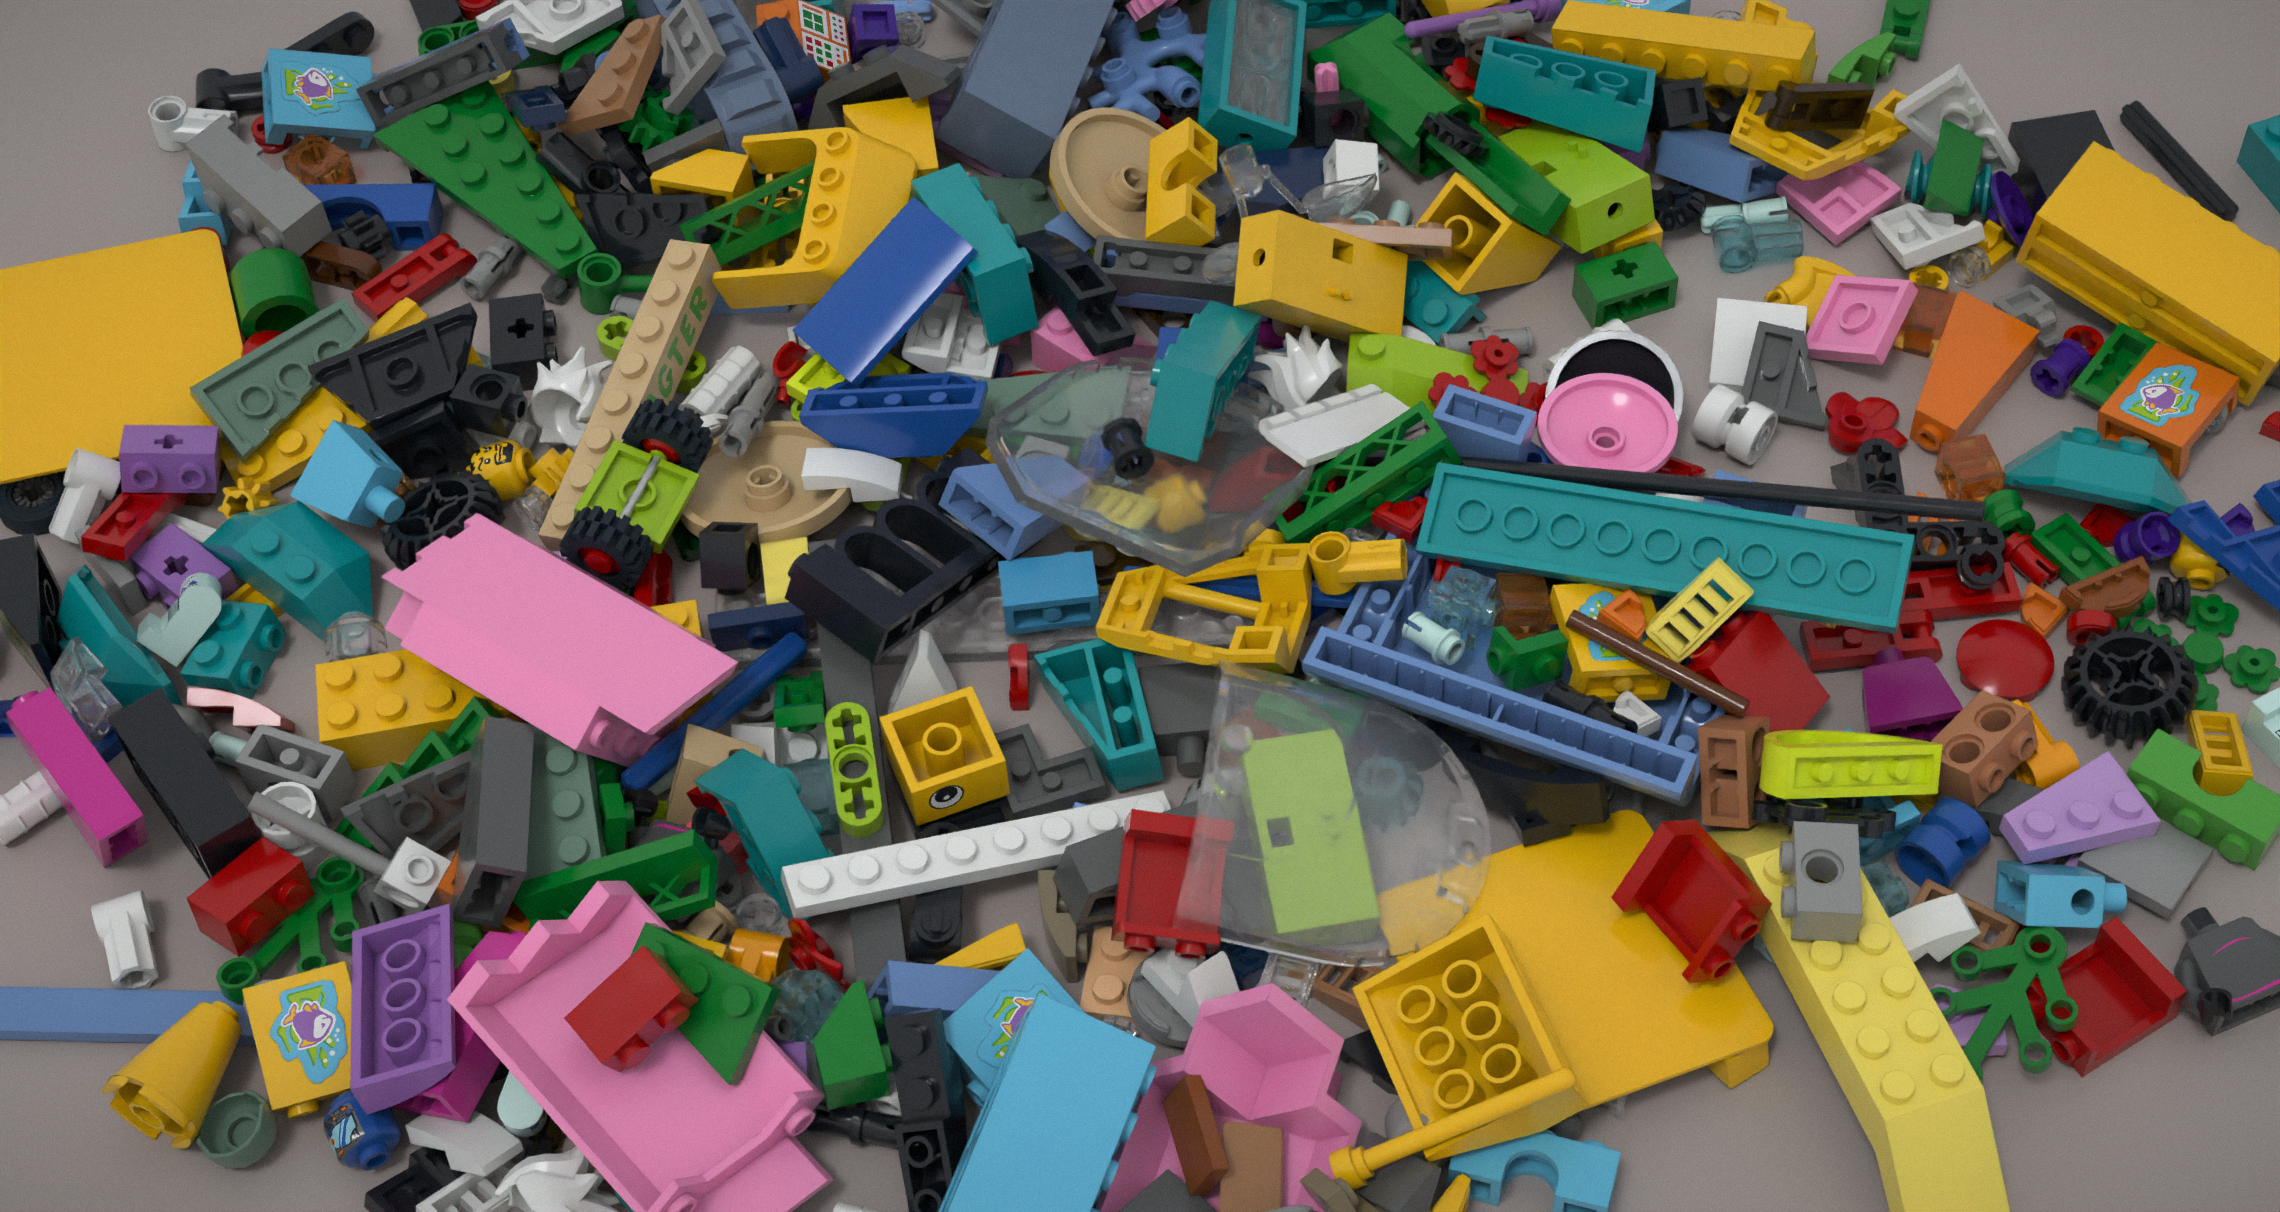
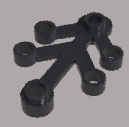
M1767 794L1766 800L1753 801L1751 819L1763 823L1786 825L1790 835L1794 821L1858 824L1859 837L1879 839L1883 838V832L1895 831L1896 812L1877 808L1859 809L1863 808L1864 797L1823 798L1821 803L1798 799H1782Z

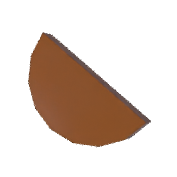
M2142 555L2061 588L2058 599L2074 612L2099 610L2111 614L2115 619L2128 616L2141 606L2148 593L2150 568Z

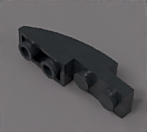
M1040 230L1015 237L1017 247L1026 248L1033 264L1034 272L1028 274L1030 283L1046 306L1057 304L1093 357L1132 346L1136 333L1114 303L1117 288L1092 258L1067 238L1048 230Z
M941 1007L896 1013L884 1017L903 1121L894 1126L909 1212H938L967 1144L966 1112L958 1056L949 1057Z

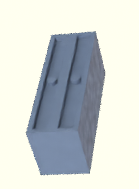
M994 0L934 137L1009 178L1026 179L1033 172L1041 174L1051 155L1049 149H1052L1054 141L1064 128V120L1070 121L1080 103L1081 98L1076 96L1077 89L1083 90L1093 72V68L1088 66L1089 60L1095 61L1106 40L1101 37V31L1107 32L1118 11L1113 7L1114 1L1119 3L1120 0Z

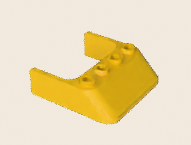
M848 127L743 136L741 146L746 154L749 155L750 160L760 174L791 172L815 160L799 243L794 256L780 266L717 271L713 273L712 283L731 309L817 303L913 197L911 180L917 179L918 164L914 157L903 149Z

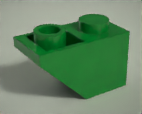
M863 980L851 984L813 1039L816 1064L828 1110L890 1095L887 1075L894 1074L889 1042L880 1044L876 1031L884 1028L883 1016L878 998L868 999Z

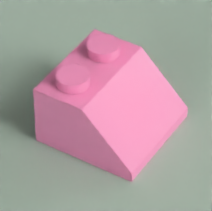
M1057 304L1038 321L1039 327L1030 330L1033 365L1049 373L1131 364L1133 376L1157 352V346L1136 334L1131 347L1093 357Z

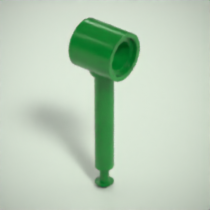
M606 253L590 254L584 257L577 267L580 303L585 310L594 314L614 312L610 310V307L616 295H623V293H646L654 275H623L620 262L614 256Z

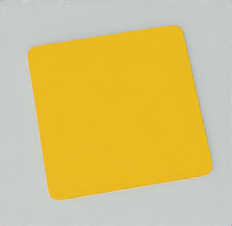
M199 229L0 269V484L66 471L71 456L77 447L113 460H118L124 425L214 426L191 397L190 387L241 358L243 348L219 237L215 232Z
M1620 810L1611 813L1610 818L1605 823L1579 824L1571 827V834L1526 847L1520 844L1382 891L1374 897L1379 916L1377 926L1397 963L1483 915L1490 914L1510 940L1571 1070L1575 1074L1576 1080L1589 1107L1583 1110L1760 1047L1769 1042L1773 1035L1774 1028L1770 1017L1736 963L1733 969L1718 981L1688 983L1682 976V973L1690 962L1644 910L1623 912L1611 898L1654 834L1644 816L1636 811Z

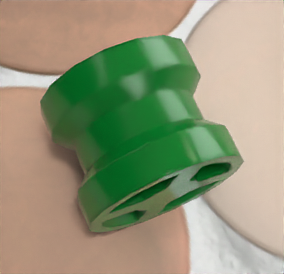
M2014 489L2000 490L1981 501L1985 502L1984 521L1996 525L2003 532L2005 540L2015 532H2019L2024 536L2026 534L2031 535L2034 531L2036 523L2032 515L2022 509L2024 502L2018 491Z

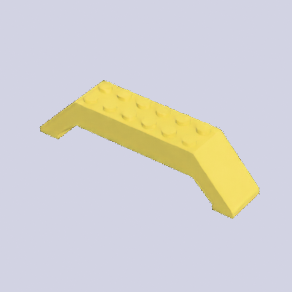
M1759 822L1749 829L1723 827L1707 832L1772 903L1761 919L1762 927L1759 930V934L1876 1153L1890 1212H2010L1984 1087L1861 867L1863 915L1856 942L1791 939L1790 918L1781 917L1782 886H1789V873H1780L1779 871L1781 841H1790L1791 837L1788 834V826L1780 823ZM1812 879L1818 883H1826L1819 879Z

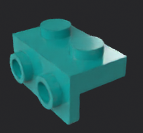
M1422 260L1407 261L1403 315L1438 345L1441 333H1458L1472 316L1480 323L1487 317L1476 306L1481 301V298L1475 293L1461 295Z
M222 600L221 611L218 617L198 640L180 675L187 685L227 689L230 693L252 700L256 691L262 685L264 677L278 651L282 648L287 632L269 605Z

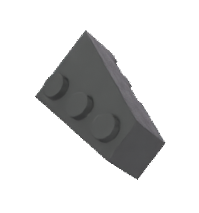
M1214 794L1162 812L1165 814L1229 822ZM1123 826L1068 845L1064 850L1053 880L1075 925L1113 919ZM1234 830L1232 833V843L1226 849L1224 870L1239 841Z

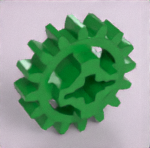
M647 84L633 119L621 122L619 130L630 133L628 141L630 143H641L643 145L642 152L703 125L706 120L705 116L694 113L696 109L694 104L686 105L679 115L665 111L663 99L670 96L671 92H668L667 88L662 87L660 92H656L651 85Z

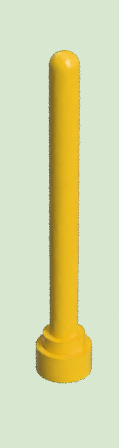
M1561 1068L1367 1150L1363 1146L1354 1149L1352 1145L1338 1149L1329 1154L1330 1166L1335 1179L1341 1177L1353 1191L1367 1185V1179L1375 1175L1374 1170L1572 1088L1576 1082L1575 1074L1568 1068Z

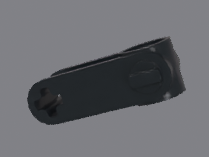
M935 822L927 826L922 832L920 839L962 830L953 823ZM963 885L921 893L915 896V908L911 914L909 961L935 964L961 950Z

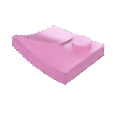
M1862 161L1819 179L1804 181L1789 174L1778 181L1776 193L1780 197L1785 196L1786 202L1834 245H1838L1867 224L1871 217L1879 215L1900 200L1902 188Z

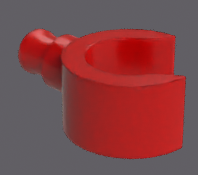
M793 341L785 343L778 350L772 365L774 375L780 378L776 402L782 405H789L791 402V396L787 394L786 382L806 363L801 358L808 352L807 349Z

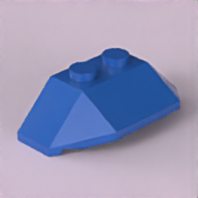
M954 372L866 376L857 387L853 386L849 381H843L825 390L822 387L808 390L799 418L803 426L837 448L858 450L886 458H930L933 456H944L981 416L988 392L987 381H975L969 376Z

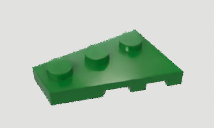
M645 922L631 955L642 945L660 954L697 997L698 1001L689 1009L690 1014L678 1029L729 1085H739L781 988L655 923Z

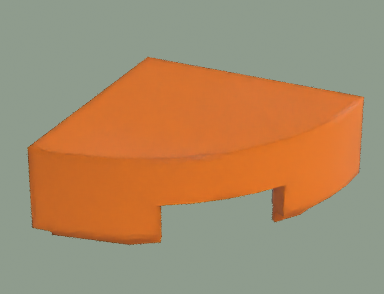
M2030 582L2025 589L2020 605V619L2022 624L2034 629L2047 640L2068 617L2070 608L2060 599Z
M1630 588L1602 608L1596 621L1639 643L1643 638L1646 628V619L1642 610L1643 603Z

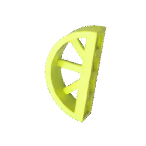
M1774 731L1764 735L1759 788L1767 794L1782 799L1938 794L1943 744L1898 736L1851 731Z

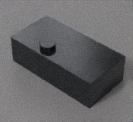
M2095 110L2012 122L2008 135V141L2020 158L2018 172L2011 175V178L2024 196L2033 219L2093 141L2107 149L2114 150Z
M161 688L107 717L133 771L208 880L261 838L252 816L211 760L217 755L209 740L202 731L195 735L191 732Z

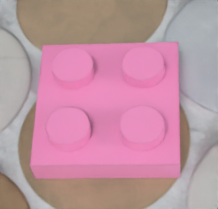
M1835 275L1805 336L1809 349V358L1883 365L1916 297L1918 289L1911 280Z

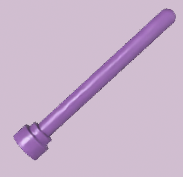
M1524 0L1411 21L1405 25L1404 33L1408 38L1414 39L1457 31L1459 23H1463L1466 19L1483 17L1492 10L1505 13L1525 8L1526 11L1531 12L1535 23L1550 22L1558 18L1561 12V0Z

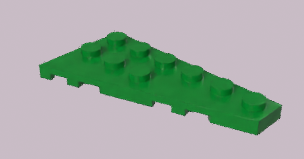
M488 80L430 104L373 134L377 145L388 152L390 150L400 157L403 164L413 171L417 170L432 183H435L436 188L476 217L484 218L502 236L513 239L525 248L527 254L560 278L565 279L576 273L578 264L584 257L599 253L546 169L535 160L537 155Z

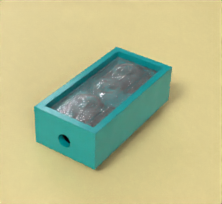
M1211 0L1209 3L1198 124L1215 137L1219 145L1241 153L1286 149L1296 138L1307 10L1306 2L1301 0Z

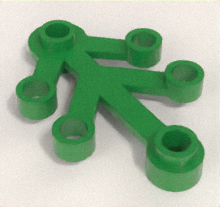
M340 856L324 861L317 869V877L309 879L315 895L268 934H275L251 959L246 957L234 958L225 962L218 969L216 979L223 996L236 1004H243L244 995L242 989L252 987L255 983L262 981L261 977L298 939L301 958L297 962L298 973L328 966L327 958L322 954L319 917L331 905L333 906L335 923L330 928V936L334 947L340 952H351L352 931L361 929L358 921L355 920L353 897L358 894V887L366 881L363 869Z
M2028 926L2017 934L2012 945L1981 952L1971 946H1962L1954 951L1951 956L1952 974L1960 981L1972 982L1978 979L1982 972L2015 967L2007 981L1955 993L1944 987H1936L1930 990L1935 1001L1942 999L1950 1004L1947 1010L1941 1011L1947 1022L1952 1020L1955 1015L1989 1008L1963 1049L1981 1084H1983L1981 1063L2010 1018L2020 1045L2019 1063L2021 1067L2032 1074L2043 1073L2050 1067L2052 1050L2049 1043L2040 1038L2026 994L2036 976L2047 1001L2045 1020L2048 1026L2055 1031L2065 1032L2074 1028L2077 1023L2078 1006L2072 998L2066 995L2058 971L2066 960L2067 944L2062 934L2051 926ZM2040 942L2047 944L2050 949L2044 953H2037L2030 946L2033 943ZM1969 958L1974 960L1977 965L1970 970H1964L1957 963L1962 959ZM2056 1008H2066L2071 1012V1016L2063 1020L2057 1019L2052 1015V1011ZM2037 1049L2044 1053L2045 1058L2034 1062L2029 1060L2025 1054L2029 1050Z

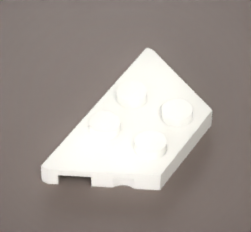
M506 0L476 16L479 30H482L510 17L525 46L557 55L623 19L625 16L622 0Z

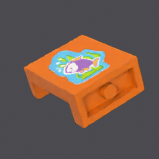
M2156 342L2098 410L2097 431L2101 433L2102 439L2120 442L2121 437L2127 436L2149 442L2148 448L2156 449L2173 476L2179 478L2188 468L2192 445L2226 405L2228 406V413H2231L2236 408L2240 377L2222 368L2214 367L2193 358L2182 351Z

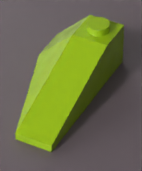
M1350 333L1346 392L1365 385L1375 384L1382 389L1381 393L1388 392L1410 408L1423 401L1433 415L1436 403L1428 398V391L1434 386L1433 380L1438 373L1446 372L1453 377L1463 375L1468 379L1469 387L1474 388L1478 393H1480L1481 388L1489 380L1486 378L1485 373H1478L1474 370L1473 362L1475 359L1472 355L1398 335ZM1518 368L1515 375H1507L1505 379L1510 380L1516 385L1520 395L1525 392V388L1528 385V370Z

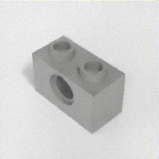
M263 724L258 725L235 760L249 794L254 795L256 791L262 793L268 787L280 782L303 784L313 792L323 818L332 822L357 785L344 751Z
M1794 821L1790 841H1781L1779 851L1780 873H1789V886H1782L1781 917L1790 918L1791 939L1856 942L1863 915L1858 824ZM1812 879H1819L1826 883H1818Z

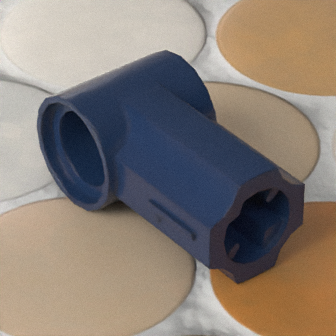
M776 16L764 21L762 25L753 30V35L776 71L790 104L817 94L818 88L824 84L822 74L814 58L811 55L806 56L787 17L778 18Z

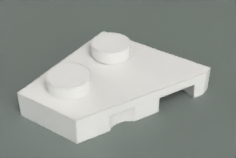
M1914 203L1905 204L1870 218L1874 235L1905 270L1912 267L1925 266L1933 259L1985 240L1983 225L1980 222L1973 220L1967 226H1961L1954 223L1953 214L1924 209V206Z

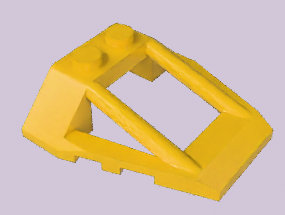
M1815 52V62H1816V63H1817V59H1818V55H1819V53H1817V52ZM1815 68L1807 84L1817 83L1813 81ZM1748 89L1745 101L1741 106L1731 132L1729 144L1804 181L1819 179L1886 150L1910 133L1912 130L1894 116L1896 104L1908 96L1892 89L1873 109L1868 107L1860 129L1822 130L1842 140L1841 143L1826 150L1789 131H1778L1768 127L1764 123L1767 112L1759 116L1755 115L1768 91Z
M1309 543L1248 547L1250 555L1224 560L1223 552L1206 555V564L1176 569L1175 563L1169 562L1118 572L1095 627L1097 637L1119 648L1200 665H1212L1240 673H1263L1268 676L1293 673L1311 618L1312 566L1307 549ZM1257 574L1261 602L1187 584ZM1162 598L1255 620L1254 626H1236L1229 649L1209 646L1150 630Z

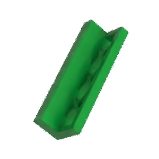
M1474 119L1471 120L1469 125L1484 135L1483 141L1488 145V149L1483 156L1472 158L1467 154L1463 155L1459 151L1451 149L1448 145L1440 142L1436 137L1428 135L1425 141L1514 218L1545 236L1572 200L1489 129Z
M815 160L680 224L679 227L686 241L697 243L692 232L708 224L724 229L722 236L703 242V244H710L720 266L801 228ZM808 177V179H807V181H806V184H802V183H799V182H798V181H800V180H802V179ZM790 186L803 191L802 195L778 207L773 206L779 190ZM768 196L766 204L758 201ZM750 205L763 210L761 215L738 226L734 225L740 209ZM729 215V216H728V219H727V222H723V221H720V220H719V219H721V218H723V217Z
M1421 401L1266 502L1265 506L1289 544L1310 543L1317 535L1329 531L1340 532L1348 537L1370 523L1372 512L1383 503L1392 501V504L1402 502L1432 483L1437 462L1459 465L1462 463V460L1424 402ZM1422 420L1425 421L1430 429L1429 432L1415 441L1403 440L1406 430ZM1376 450L1387 451L1384 461L1375 467L1364 466L1366 457ZM1336 476H1348L1343 488L1335 493L1324 492L1329 480ZM1297 501L1308 502L1305 512L1287 523L1281 512Z
M692 829L523 881L513 902L530 920V931L538 920L568 919L597 881H626L641 898L654 893L657 895L648 906L663 922L715 907L718 858L698 833ZM700 880L699 893L683 898L677 897L688 883Z

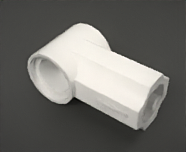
M176 96L157 98L150 104L148 109L156 142L160 148L166 151L175 152L186 149L185 143L224 114L234 122L233 129L238 137L239 121L236 111L191 108L186 106L184 100Z
M77 447L71 456L63 481L65 489L49 525V532L63 540L79 544L74 532L88 524L91 526L99 518L106 500L110 501L115 495L121 480L120 462Z
M139 890L91 905L94 925L103 947H105L111 980L115 988L138 990L150 988L151 983L159 978L150 936V933L155 932L154 921L144 892Z

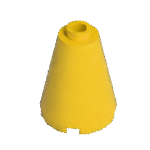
M214 1001L212 1004L207 1002L199 1003L108 1079L102 1092L103 1095L110 1092L114 1094L115 1097L109 1105L128 1124L144 1135L156 1140L162 1132L174 1138L169 1145L170 1147L177 1149L188 1148L198 1136L242 1034V1028L237 1022L239 1015L230 1006L220 1001Z

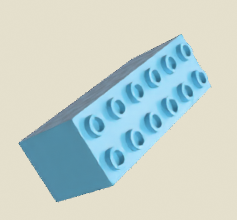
M1039 993L1015 1027L938 1212H1100V1210L1093 1208L1098 1200L1101 1191L1107 1192L1119 1166V1162L1112 1158L1116 1154L1120 1143L1125 1144L1128 1141L1138 1118V1114L1133 1112L1132 1109L1139 1096H1145L1155 1076L1157 1067L1150 1064V1060L1156 1046Z

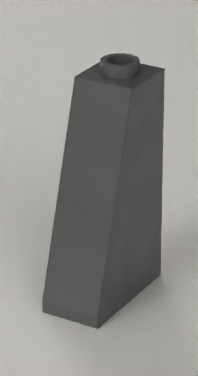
M485 716L472 745L451 902L453 920L500 928L526 875L534 725L516 722L509 718Z

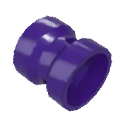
M2159 511L2149 512L2137 520L2128 522L2118 528L2114 535L2113 545L2120 561L2125 563L2143 555L2147 565H2150L2176 552L2180 545L2181 535L2180 531L2168 521L2170 516Z

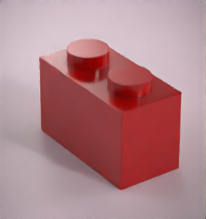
M262 837L186 899L200 932L240 957L293 912L302 907L315 894L303 862L265 837Z
M642 945L566 1015L564 1019L601 1064L622 1072L624 1069L633 1068L642 1062L650 1052L649 1046L664 1032H671L682 1025L690 1014L689 1009L698 999L660 954Z

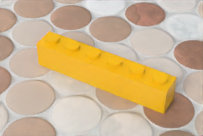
M1567 0L1551 28L1553 49L1656 70L1655 77L1677 80L1701 77L1702 83L1775 92L1781 80L1791 81L1796 84H1807L1816 66L1815 30Z

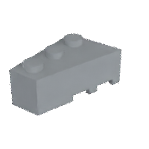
M225 114L185 143L204 190L202 199L214 213L220 214L222 212L228 216L243 233L251 232L257 236L266 248H281L294 252L300 257L332 232L322 202L283 166L275 171L259 157L263 153V148L254 140L246 145L238 138L233 129L234 122Z

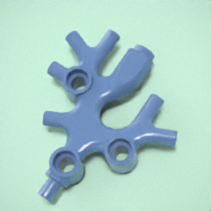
M1173 6L1162 10L1157 16L1156 27L1160 38L1154 41H1142L1134 19L1129 17L1127 12H1117L1107 32L1101 31L1106 39V45L1110 48L1113 59L1103 65L1093 67L1092 72L1095 83H1103L1105 90L1086 99L1088 108L1094 109L1111 106V108H1119L1137 113L1155 122L1160 117V110L1144 97V95L1159 91L1178 108L1194 106L1199 101L1201 94V85L1195 77L1178 66L1152 67L1167 58L1186 56L1203 68L1206 33L1194 34L1188 14L1183 12L1180 7Z

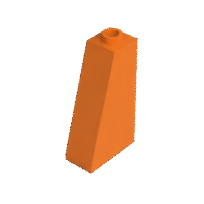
M1961 290L1956 295L1919 398L1909 439L1920 444L1926 450L1933 451L1949 460L2032 362L2040 330Z

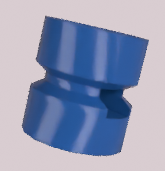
M1943 798L1938 800L1922 817L1920 824L1913 827L1896 845L1894 850L1895 858L1901 870L1918 886L1921 887L1925 879L1928 878L1949 888L1963 873L1966 865L1972 863L1988 846L1991 840L1990 831L1983 818L1969 805L1955 798Z

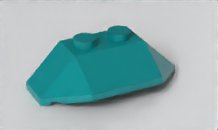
M2074 427L2072 432H2058L2004 465L2002 484L2144 513L2159 511L2171 516L2179 506L2191 503L2157 450L2148 448L2149 442L2127 436L2121 437L2120 442L2102 439L2099 431L2084 427Z
M301 501L234 514L201 544V546L231 568L232 572L338 653H344L374 624L369 552Z
M86 564L79 567L67 580L56 622L65 638L59 641L58 645L72 667L78 663L82 665L84 670L80 671L79 675L92 696L94 697L102 693L105 699L108 698L120 709H123L161 688L172 704L183 706L171 679L147 647L137 641L136 632L92 574L91 570Z

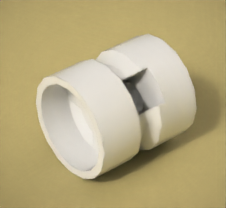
M1718 384L1709 392L1701 404L1694 419L1691 434L1694 438L1714 448L1725 445L1727 455L1747 465H1753L1763 454L1774 434L1778 422V413L1756 401L1746 405L1742 394L1722 384Z
M280 782L268 787L261 793L327 827L313 792L305 785L297 782ZM252 812V818L261 838L265 837L300 859L306 871L316 867L328 855V850Z

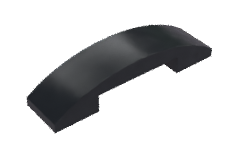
M1440 727L1434 732L1441 774L1456 790L1483 806L1507 815L1554 824H1601L1610 818L1605 779L1602 776L1566 765H1561L1552 775H1548L1482 755L1479 739Z

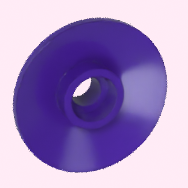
M1998 171L1991 177L1993 208L1987 210L1988 219L2001 226L2013 242L2021 248L2034 219L2024 196L2015 182L2005 172Z

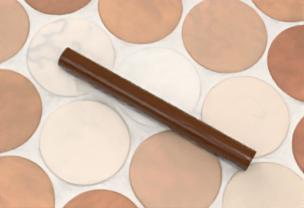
M1575 609L1566 622L1567 628L1740 718L1744 716L1750 705V700Z

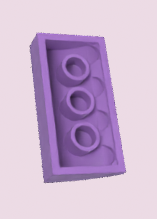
M450 903L352 931L350 1090L367 1115L389 1108L422 1093L456 1068L455 1009L447 1001V998L455 989L453 908Z

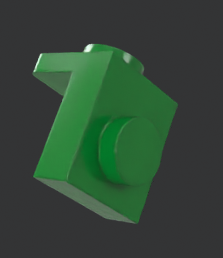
M1501 625L1492 629L1490 647L1487 650L1486 659L1491 672L1498 676L1509 690L1515 692L1561 679L1569 641L1559 629L1516 640Z
M620 783L599 784L598 798L606 854L608 856L625 850L626 833L634 832V810L631 802L624 803Z

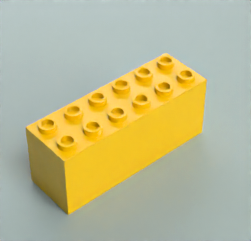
M2093 141L2035 215L2015 262L2114 324L2118 325L2121 322L2165 346L2182 351L2193 358L2214 367L2222 368L2240 377L2238 401L2249 407L2280 365V253L2275 248L2264 245L2244 233L2234 223L2225 221L2203 208L2193 198L2184 196L2162 183L2157 176L2144 172L2123 159L2116 151L2107 149Z

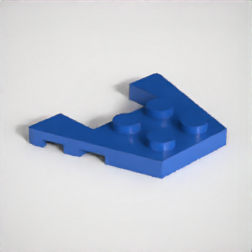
M2280 480L2263 484L2253 496L2278 524L2273 527L2236 536L2205 500L2179 506L2172 513L2168 521L2280 612Z

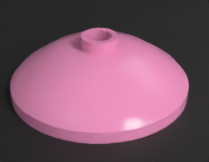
M1593 373L1575 377L1562 383L1546 397L1539 411L1537 433L1542 449L1556 465L1654 473L1668 461L1674 451L1678 424L1669 402L1653 387L1625 375Z

